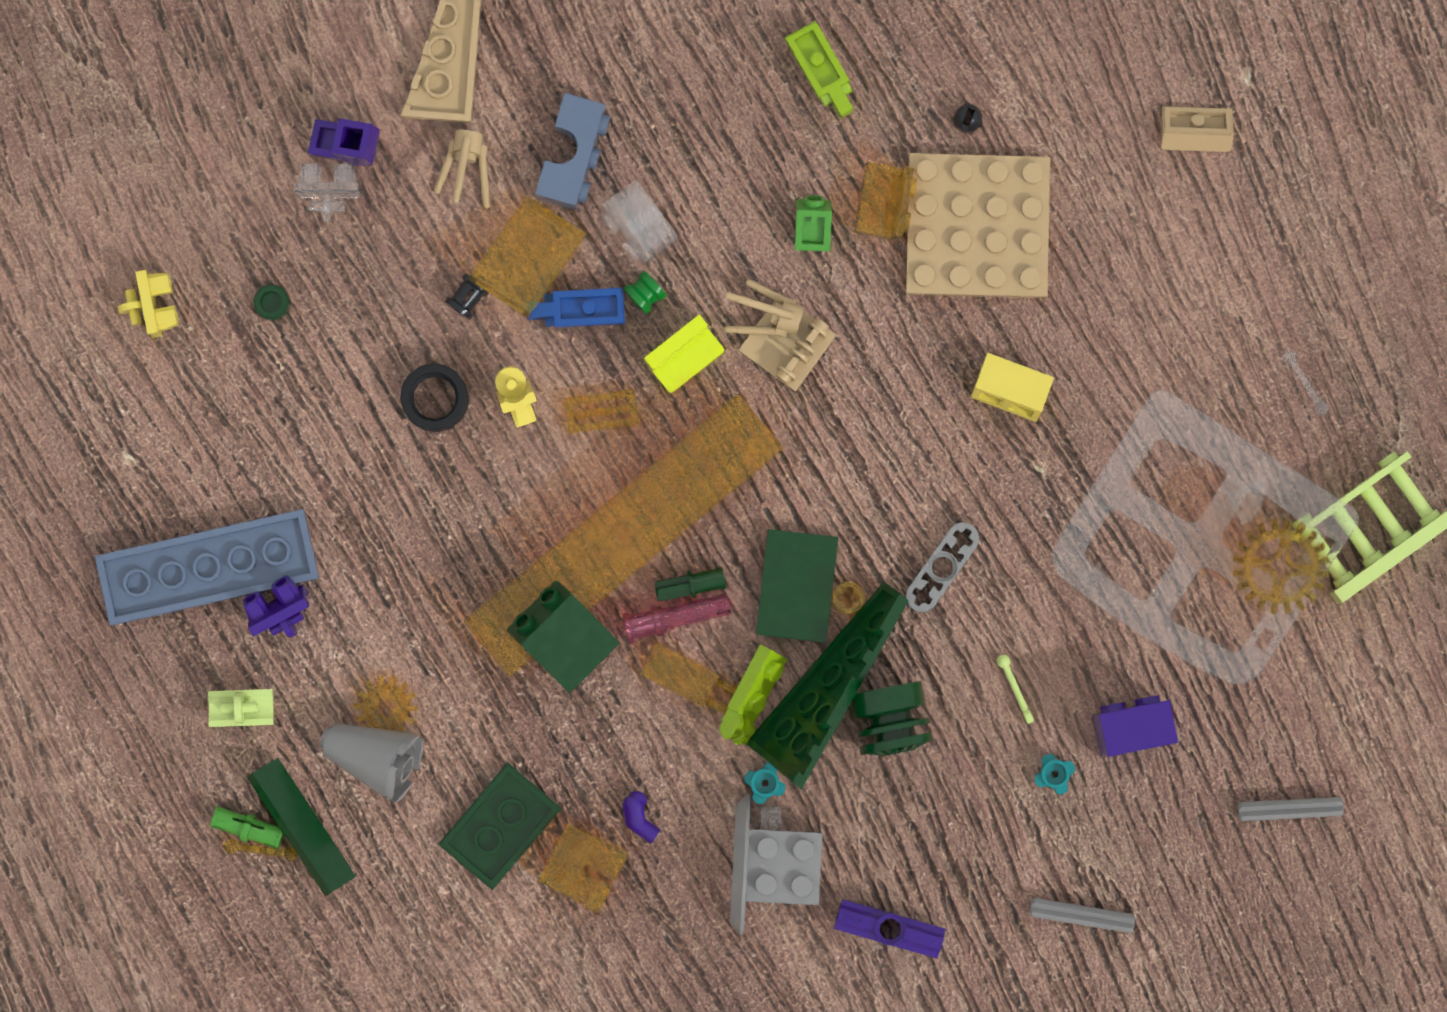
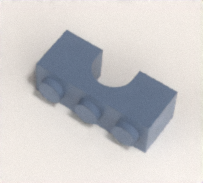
M564 93L555 123V130L557 133L574 139L578 145L577 152L566 163L557 164L544 161L535 192L537 200L576 211L579 202L586 203L591 183L586 182L589 168L596 169L601 149L595 148L599 135H606L611 117L605 114V104Z

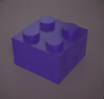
M1156 695L1134 700L1135 707L1125 709L1124 702L1099 707L1101 714L1092 715L1100 757H1110L1179 743L1170 700L1161 702L1160 696Z

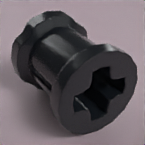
M464 273L462 284L451 298L447 297L444 302L460 315L471 320L473 317L471 312L483 296L489 295L490 290L473 277ZM472 290L473 292L469 296L467 301L465 303H462L463 299L466 297L469 291Z

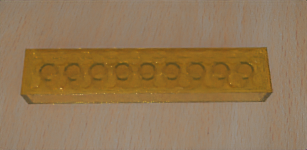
M739 394L735 395L463 622L509 677L514 676L534 658L507 632V628L519 614L523 613L539 597L545 588L558 580L591 612L781 454L784 447Z

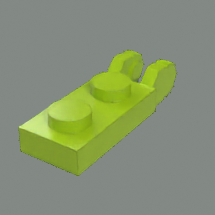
M761 644L759 645L727 706L728 709L720 724L719 732L723 738L732 739L736 745L748 743L750 737L755 732L754 722L759 713L765 708L767 698L775 682L782 676L787 658Z

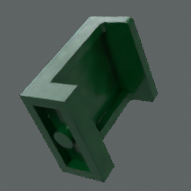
M558 580L545 588L539 597L523 613L519 614L507 628V632L569 693L620 644Z

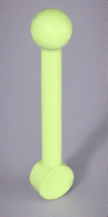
M1004 654L998 656L997 665L1003 668L1026 723H1033V716L1009 666L1011 662L1009 656Z

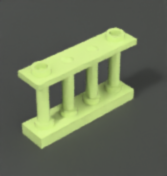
M1395 451L1377 463L1381 469L1314 517L1308 512L1291 524L1295 530L1287 535L1289 539L1293 541L1303 535L1334 577L1335 581L1333 583L1336 588L1329 592L1336 604L1345 602L1447 529V510L1439 513L1437 509L1433 510L1402 468L1401 464L1412 457L1408 451L1399 456ZM1387 474H1390L1421 517L1419 522L1422 527L1412 534L1408 529L1404 531L1372 486ZM1359 494L1362 495L1392 537L1390 542L1394 547L1384 554L1380 550L1375 551L1344 508L1346 503ZM1331 514L1364 559L1362 563L1365 567L1355 575L1351 570L1346 571L1315 528V525Z

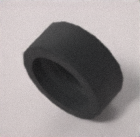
M431 363L419 366L408 375L402 385L400 400L404 413L414 425L424 431L441 432L451 429L462 420L468 408L469 395L466 384L456 371L446 365ZM432 377L443 378L448 381L454 388L456 395L455 405L451 412L437 419L427 418L420 414L414 403V393L418 385L425 379Z

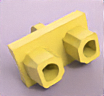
M146 270L137 271L135 274L141 300L137 301L135 289L126 290L127 303L119 305L118 312L119 314H129L131 325L134 326L142 324L140 312L143 311L147 334L151 335L152 338L163 336L162 331L179 325L176 307L173 305L157 309L155 299L156 296L173 293L170 275L168 273L150 274Z
M513 366L504 367L497 373L495 378L498 390L496 394L503 414L511 412L517 428L536 421L531 403L537 400L530 381L526 380L524 373L519 368Z

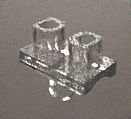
M302 164L299 182H294V193L297 194V198H323V201H310V211H323L324 221H332L333 211H346V201H333V198H361V186L357 182L353 164L334 165V182H321V165Z

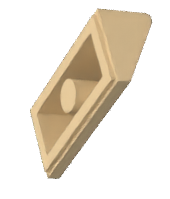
M1162 106L1161 149L1211 152L1231 151L1234 138L1232 109Z

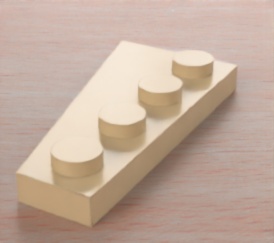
M440 0L428 40H426L417 72L410 86L411 89L406 104H404L401 118L472 124L482 0Z

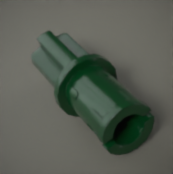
M722 567L692 574L689 570L687 575L655 582L658 601L692 595V598H696L695 594L727 589Z

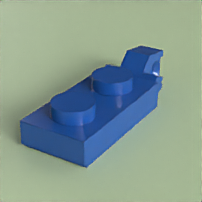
M623 288L552 291L553 294L544 295V302L526 303L527 320H545L546 327L570 328L625 325Z

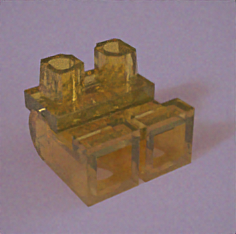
M567 823L538 881L598 914L614 884L584 870L587 866L601 875L616 881L630 851Z

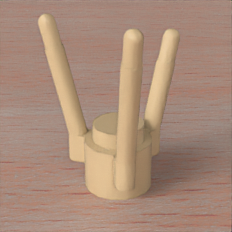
M471 130L455 131L454 141H449L448 153L434 188L436 194L441 192L455 157V160L459 161L452 201L455 204L458 203L462 191L466 164L476 163L477 157L479 160L483 208L488 209L490 207L486 161L488 146L482 145L483 134Z
M750 279L746 281L747 286L778 303L772 306L731 292L725 293V298L771 313L770 323L777 325L776 327L725 326L724 331L726 333L777 335L784 338L787 337L788 332L797 334L804 307L796 305L797 300L786 298Z

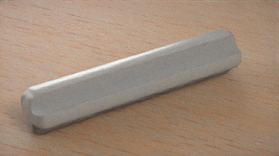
M1341 797L1238 803L1237 814L1240 821L1333 817L1343 815L1344 804Z
M1032 898L1029 908L1030 916L1126 933H1132L1135 926V916L1130 913L1040 898Z

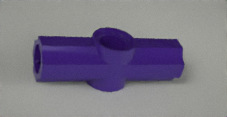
M845 899L841 901L834 925L836 930L938 959L946 930L942 927ZM886 919H894L899 924V933L894 938L886 939L880 933V925Z

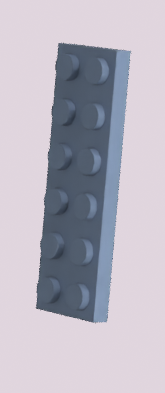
M304 509L95 556L110 626L247 596L254 592L272 590V584L276 580L286 575L296 584L320 579Z

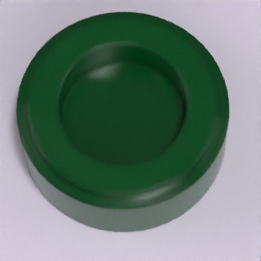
M265 285L256 292L253 304L256 312L263 319L277 321L283 318L289 311L290 299L281 287Z

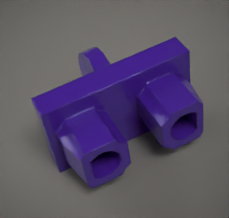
M286 575L272 584V591L277 598L267 603L260 592H254L243 599V607L248 617V629L253 637L267 629L270 630L273 636L282 631L289 638L297 635L295 624L304 620L301 611L309 607L307 600L309 592L304 584L297 586Z

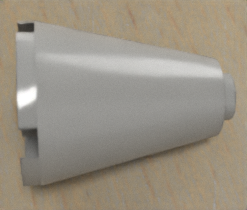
M335 723L331 728L328 727L323 732L320 739V747L323 748L324 757L385 799L399 802L404 798L413 783L407 780L412 769L416 771L419 769L424 741L415 733Z

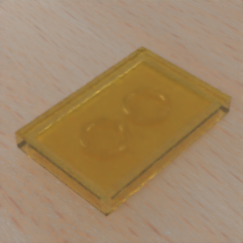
M526 196L470 274L469 280L529 318L585 239L586 233L534 199Z

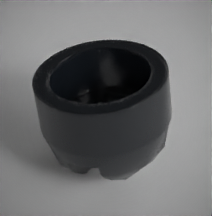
M972 104L960 106L954 115L956 128L963 133H973L978 130L982 123L980 109ZM970 109L974 111V114L971 117L970 125L966 126L962 123L967 110Z

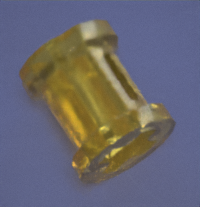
M850 581L838 585L832 595L833 606L841 614L845 615L854 614L862 607L865 600L864 591L861 586ZM847 588L852 589V595L858 596V601L853 602L851 608H846L844 601L838 599V595H843Z

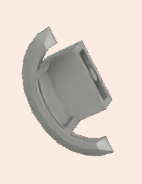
M748 793L736 804L730 924L739 935L744 934L746 901L819 905L822 833L749 829L751 794Z

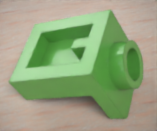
M808 195L804 199L796 200L795 250L830 251L832 205L830 200H825L824 197L818 195Z

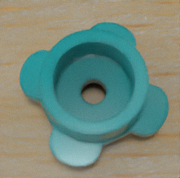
M1053 754L1044 755L1041 759L1043 765L1040 773L1036 774L1034 778L1038 787L1047 786L1052 788L1056 794L1066 793L1068 790L1067 782L1070 775L1075 772L1074 764L1071 761L1063 762L1057 760ZM1052 771L1058 772V776L1056 778L1052 777Z
M766 763L763 769L756 772L748 771L744 778L745 783L751 786L754 802L758 804L765 803L766 799L773 795H783L786 789L785 784L780 782L777 776V769L769 763ZM763 780L768 781L769 784L767 787L762 786L761 783Z

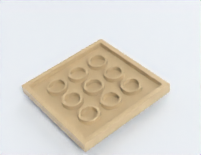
M909 153L906 295L1046 299L1048 297L1050 157Z

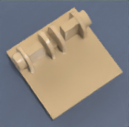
M774 301L772 303V306H775V304L778 302ZM803 311L797 334L788 332L786 338L777 335L750 334L738 351L796 392L837 334L828 329L829 326L818 318L814 319ZM766 312L756 326L776 327L777 325L770 323L772 314Z

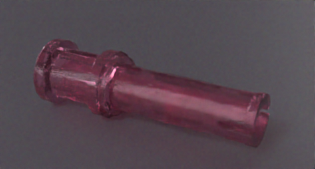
M725 592L713 597L661 609L660 606L654 605L651 606L649 611L629 615L627 612L622 613V618L630 645L635 643V639L655 634L658 637H662L664 634H667V630L732 615L727 593Z

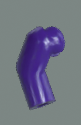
M633 791L628 797L624 798L622 804L625 825L651 844L661 829L645 819L644 806L647 803L646 796L639 791Z

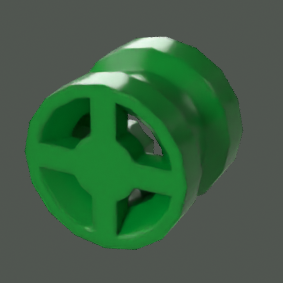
M645 270L638 275V280L634 284H627L623 288L626 295L645 315L651 311V307L656 301H662L667 297L663 289Z

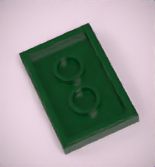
M768 529L756 635L820 643L827 642L838 537Z
M507 762L438 845L486 886L494 890L562 808Z

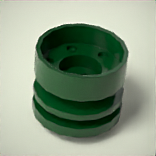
M921 681L871 690L855 695L850 704L853 719H870L871 726L856 732L857 738L873 735L874 744L859 746L860 755L868 754L882 757L912 751L929 741H934L932 732L918 735L915 732L914 726L930 723L929 718L912 717L911 710L926 704Z

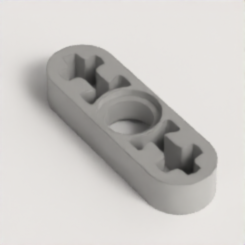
M961 522L950 528L906 591L905 598L908 600L907 605L910 609L918 613L930 611L937 604L979 543V534L973 525ZM964 530H967L971 533L968 539L972 544L970 547L963 545L956 554L963 556L962 560L958 562L954 555L942 551V548L946 544L951 550L957 541L956 537L953 536L954 532L962 533ZM943 557L951 562L952 572L948 577L939 578L933 573L932 564L935 559ZM926 573L933 582L942 584V588L938 591L933 586L928 593L931 602L929 604L923 602L918 606L914 603L916 596L912 592L914 589L921 591L928 581L921 578Z

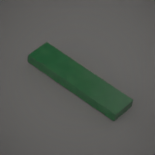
M279 758L247 777L325 897L356 877Z

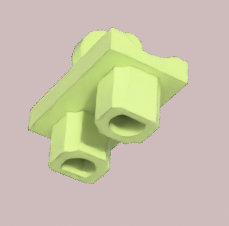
M273 689L208 691L209 727L274 725Z

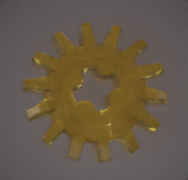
M383 675L378 676L379 685L376 687L373 686L370 680L365 682L370 690L367 694L358 690L356 695L362 697L364 702L363 704L354 703V709H363V714L355 717L357 722L366 719L368 724L365 727L386 730L398 728L401 732H407L402 723L406 721L413 725L415 720L408 716V712L418 711V706H410L408 700L415 698L416 695L414 692L408 695L404 694L403 691L409 685L406 682L399 688L396 687L397 677L392 676L389 684H384ZM385 697L387 701H394L396 707L391 709L392 716L387 718L384 713L377 714L375 709L380 705L379 699Z

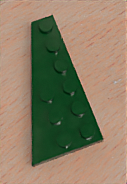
M884 581L759 726L753 736L750 737L748 743H746L801 790L908 603V600L900 592Z

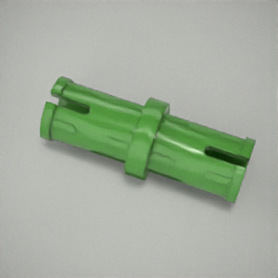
M221 806L216 807L210 824V828H216L240 836L241 841L247 842L252 840L273 847L276 850L279 849L284 837L280 827L257 820L256 815L249 813L245 816L221 808Z

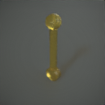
M234 839L227 840L224 844V849L229 854L243 851L285 857L290 862L295 861L298 857L292 847L286 850H276L239 844Z

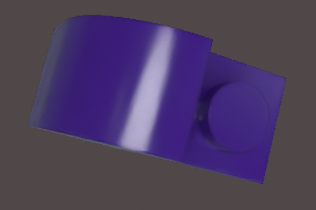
M338 118V123L315 119L308 154L315 157L345 161L350 165L372 166L380 129L369 123Z

